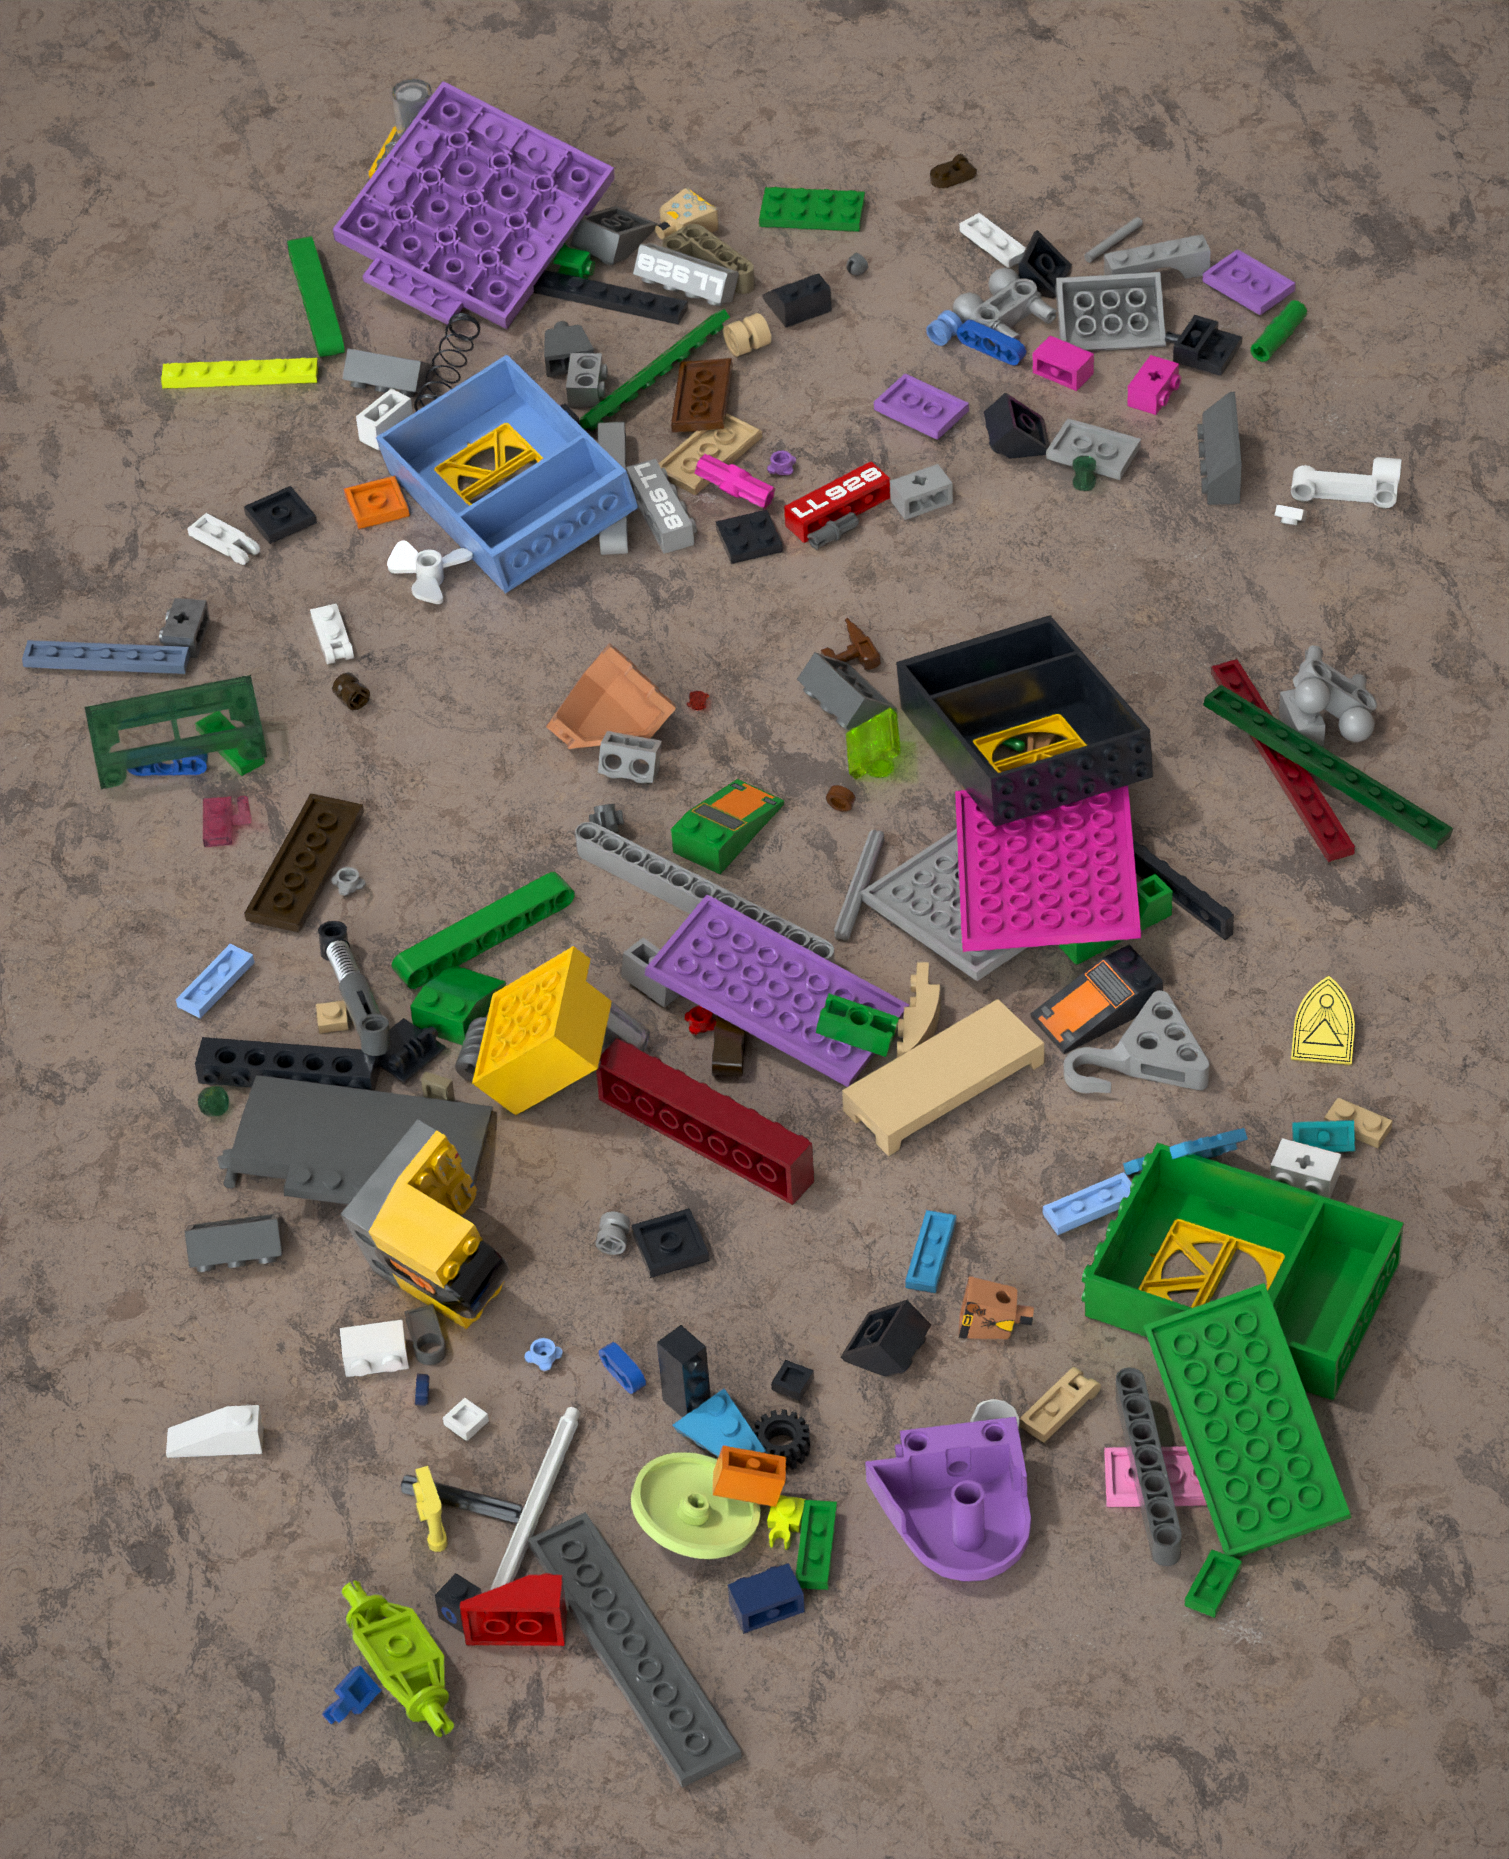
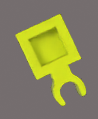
M780 1495L776 1507L771 1506L767 1519L768 1528H773L769 1533L770 1547L773 1548L776 1539L783 1538L785 1539L784 1549H789L791 1545L790 1531L800 1533L804 1500L806 1499Z

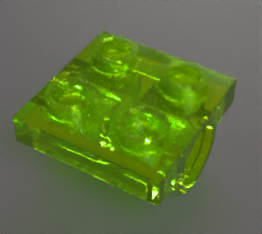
M891 707L846 733L849 774L854 779H858L865 774H869L874 778H884L894 771L893 758L901 754L898 717Z

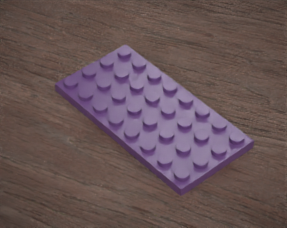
M709 895L702 899L647 965L644 974L846 1087H849L875 1053L815 1033L819 1015L825 1006L828 994L830 993L900 1017L899 1019L904 1017V1007H909V1004Z

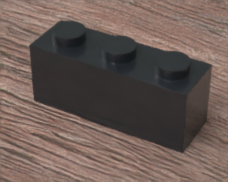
M680 1325L657 1342L663 1401L683 1418L710 1399L711 1393L706 1346Z

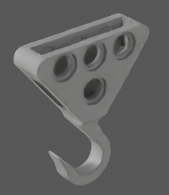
M1155 991L1115 1048L1098 1049L1082 1047L1070 1052L1064 1060V1080L1071 1089L1080 1093H1111L1110 1081L1091 1076H1081L1074 1071L1076 1067L1082 1064H1094L1120 1071L1132 1077L1195 1090H1204L1209 1084V1061L1169 994L1165 991Z

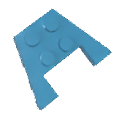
M1245 1128L1211 1137L1207 1136L1194 1141L1182 1142L1169 1147L1172 1159L1191 1154L1209 1159L1237 1150V1143L1248 1140ZM1145 1157L1123 1163L1125 1174L1130 1175L1141 1172Z

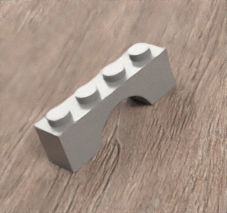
M1203 234L1104 254V275L1148 273L1155 269L1170 267L1177 269L1183 274L1185 279L1203 276V273L1210 269V248Z

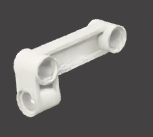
M1375 458L1372 475L1316 471L1311 466H1299L1293 473L1291 495L1296 500L1302 502L1309 501L1312 498L1370 502L1380 508H1389L1397 500L1402 459Z

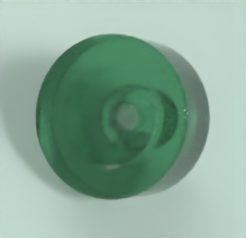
M219 1086L204 1088L198 1096L200 1111L208 1117L223 1115L229 1107L227 1092Z

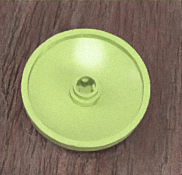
M671 1453L653 1459L638 1473L631 1493V1506L634 1516L642 1529L654 1541L678 1554L700 1559L727 1557L742 1550L751 1541L760 1519V1504L714 1496L713 1471L717 1459L696 1453Z

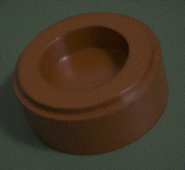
M834 785L830 787L826 795V801L835 810L846 812L852 809L856 797L846 787Z

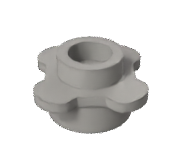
M344 867L333 876L332 884L337 885L339 894L346 896L357 889H363L365 887V880L359 878L357 869Z

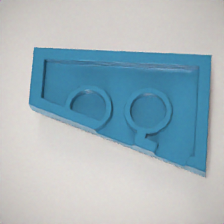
M722 1389L697 1409L695 1408L672 1425L678 1433L684 1437L687 1436L696 1445L713 1453L717 1458L723 1445L768 1454L725 1389Z

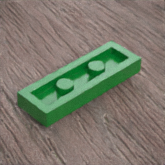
M219 710L195 722L196 731L241 776L265 764L264 755Z
M804 1500L795 1575L800 1587L803 1589L828 1590L837 1516V1502Z

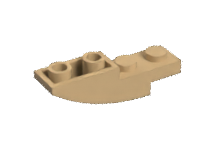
M917 962V974H911V992H916V997H910V1007H904V1019H899L898 1037H903V1042H897V1058L934 1037L937 1030L941 1007L940 984L929 985V962Z

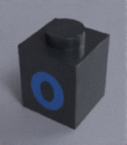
M455 1573L435 1594L438 1618L464 1634L460 1602L482 1594L481 1588Z

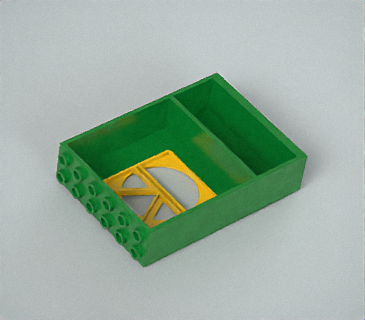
M1157 1142L1152 1153L1145 1155L1141 1174L1134 1176L1128 1198H1122L1118 1209L1119 1215L1116 1220L1112 1219L1109 1222L1106 1239L1104 1242L1098 1243L1092 1265H1087L1083 1271L1082 1283H1085V1288L1081 1301L1085 1303V1316L1147 1337L1143 1325L1210 1302L1238 1248L1250 1255L1260 1265L1265 1274L1266 1288L1304 1390L1334 1401L1401 1262L1404 1222L1195 1154L1172 1159L1170 1146ZM1220 1243L1223 1245L1213 1265H1211L1193 1247V1244ZM1178 1250L1182 1251L1204 1274L1161 1279L1164 1264ZM1200 1289L1191 1307L1174 1302L1167 1295L1168 1292Z

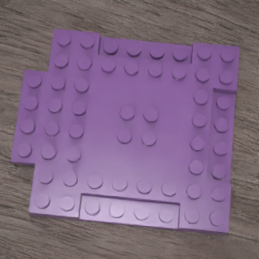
M442 81L333 228L334 239L374 260L363 274V281L447 325L451 316L458 314L464 307L507 329L534 292V284L584 215L588 216L614 181V167Z

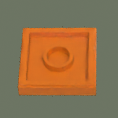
M395 476L344 489L346 500L358 529L410 516L409 508Z

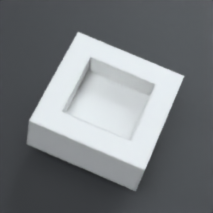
M1281 505L1276 506L1275 516L1282 518L1281 523L1297 525L1298 521L1305 522L1306 510Z
M464 1398L443 1417V1422L447 1428L468 1441L489 1422V1418L485 1411Z

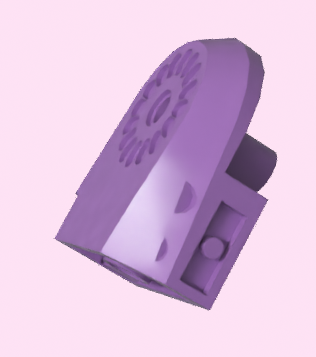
M1016 1417L900 1431V1444H895L896 1458L865 1462L866 1482L882 1509L914 1555L925 1566L940 1576L963 1582L983 1581L1002 1574L1020 1560L1029 1543L1031 1514L1027 1497V1474Z

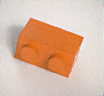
M723 1445L713 1471V1495L776 1507L786 1481V1457Z

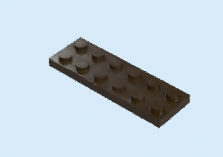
M310 793L244 912L245 920L299 933L364 813L363 804Z

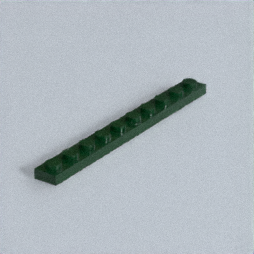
M1220 685L1205 696L1203 706L1434 850L1451 837L1453 832L1451 826L1225 686Z

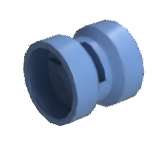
M945 310L938 316L937 320L932 321L927 326L926 332L933 343L944 346L951 340L952 336L957 334V329L962 325V322L953 311Z

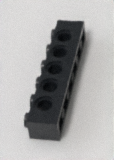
M202 1037L195 1060L198 1083L252 1088L256 1075L375 1091L380 1073L378 1056L367 1055L361 1049Z

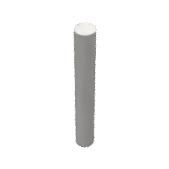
M1134 218L1085 253V260L1089 263L1141 227L1143 225L1141 218Z

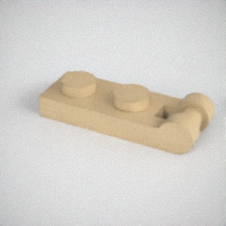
M1072 1367L1020 1418L1019 1427L1045 1443L1081 1406L1098 1394L1101 1384L1092 1378L1088 1380L1083 1376L1082 1371Z

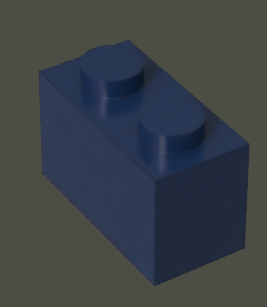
M789 1563L779 1567H770L765 1572L739 1578L734 1583L727 1585L729 1604L743 1634L805 1612L804 1593Z

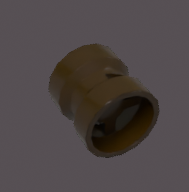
M343 673L333 683L332 692L339 699L343 700V703L350 710H359L367 704L370 698V691L364 684L359 683V680L352 673Z

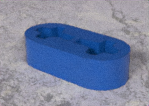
M612 1342L599 1350V1357L604 1367L628 1393L633 1394L646 1386L643 1373L618 1344Z

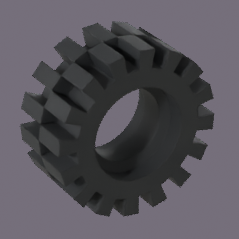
M784 1409L781 1410V1415H777L776 1410L770 1411L771 1417H768L766 1413L763 1414L761 1421L757 1420L754 1423L755 1428H752L768 1454L786 1457V1466L790 1465L791 1469L797 1468V1461L802 1465L805 1462V1456L808 1457L810 1453L809 1426L805 1424V1419L802 1416L798 1419L797 1413L793 1411L788 1416L787 1410ZM778 1435H787L793 1438L791 1443L783 1446L773 1445L769 1442L771 1438Z

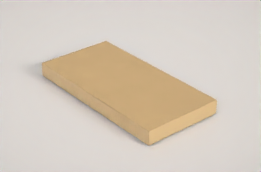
M726 413L724 429L696 431L658 464L661 468L666 469L670 483L693 495H697L710 483L694 474L696 465L704 453L730 465L762 438V431Z

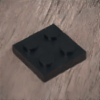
M291 486L244 506L245 515L269 544L317 523L316 515Z
M767 509L715 521L716 531L731 564L783 552V544Z
M690 1208L631 1225L633 1237L650 1278L709 1261V1252Z

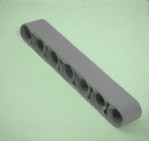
M625 422L598 423V444L626 470ZM626 515L605 530L599 532L601 555L628 554V518Z

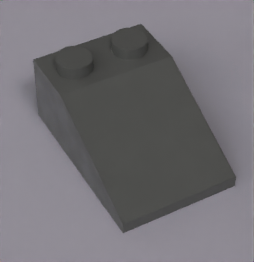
M613 206L590 213L588 216L584 215L574 229L571 246L590 252V256L600 258L602 263L614 265L617 262L626 260L655 230L658 223L620 207Z

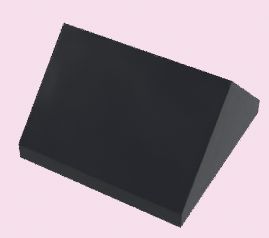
M1036 230L1018 263V275L1020 279L1033 281L1042 297L1054 299L1056 297V278H1066L1072 264Z

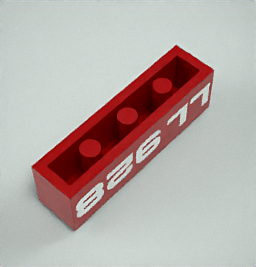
M870 461L785 505V526L803 543H806L809 540L808 534L821 529L828 521L834 522L851 512L857 516L890 499V477Z

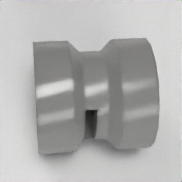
M611 1211L604 1213L600 1218V1231L596 1237V1247L601 1252L609 1255H617L624 1252L627 1245L626 1235L629 1233L631 1225L630 1219L619 1212Z

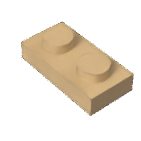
M1337 1098L1324 1117V1121L1354 1120L1355 1139L1375 1148L1380 1147L1391 1131L1393 1120L1341 1098Z

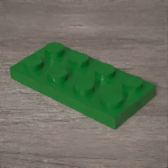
M765 187L759 215V227L860 231L865 204V192Z

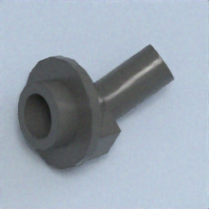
M232 1149L223 1150V1155L217 1157L219 1168L227 1169L223 1182L226 1188L235 1187L239 1174L231 1172L230 1155Z

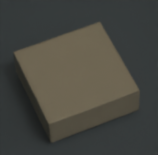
M425 1071L421 1077L423 1097L454 1101L452 1080Z

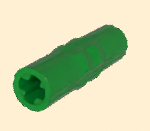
M1292 300L1271 321V324L1265 328L1264 332L1250 347L1251 355L1257 361H1268L1277 349L1286 342L1287 338L1293 334L1297 326L1307 316L1305 305L1300 301Z

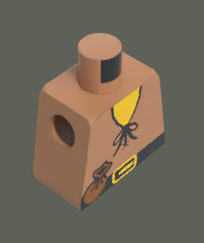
M969 1277L959 1313L958 1338L1008 1339L1010 1338L1014 1323L1032 1325L1034 1307L1017 1305V1289L1015 1287Z

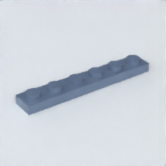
M28 640L22 662L23 667L185 674L190 652L189 647Z

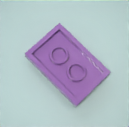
M1238 249L1203 273L1204 283L1259 315H1262L1295 291V282Z
M904 374L874 401V410L938 440L969 411V403L908 374Z

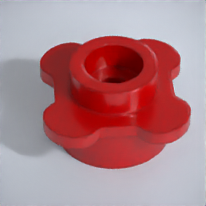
M700 1005L693 1007L684 1016L685 1021L689 1022L690 1025L689 1032L694 1035L708 1030L713 1031L716 1026V1021L712 1017L713 1013Z

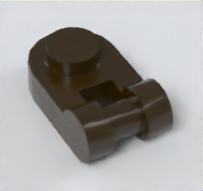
M958 154L952 161L939 164L931 169L930 183L936 188H949L973 179L977 174V169L969 163L965 155Z

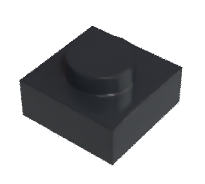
M785 1360L771 1382L772 1391L801 1401L814 1379V1370Z

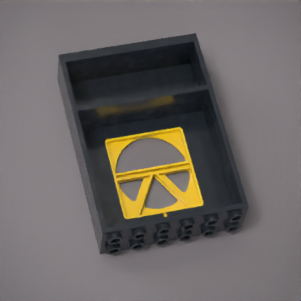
M1051 615L896 662L902 711L994 827L1153 777L1150 729ZM1047 732L1067 738V740L992 762L993 753L996 748L1005 740L1019 734Z

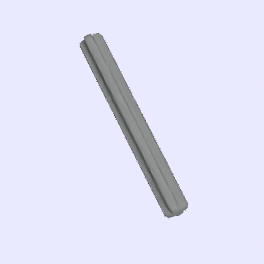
M871 830L868 834L834 928V937L836 939L846 941L851 935L862 904L860 892L868 887L884 842V833L882 831Z

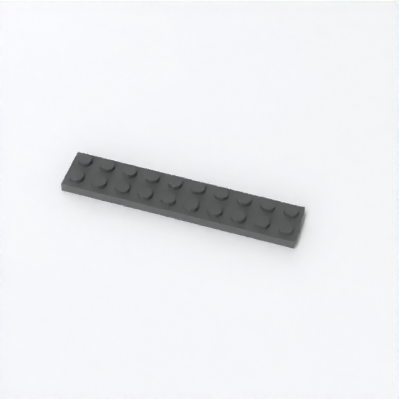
M584 1512L529 1538V1548L545 1573L562 1575L566 1606L681 1787L683 1788L742 1759L740 1748L587 1513Z

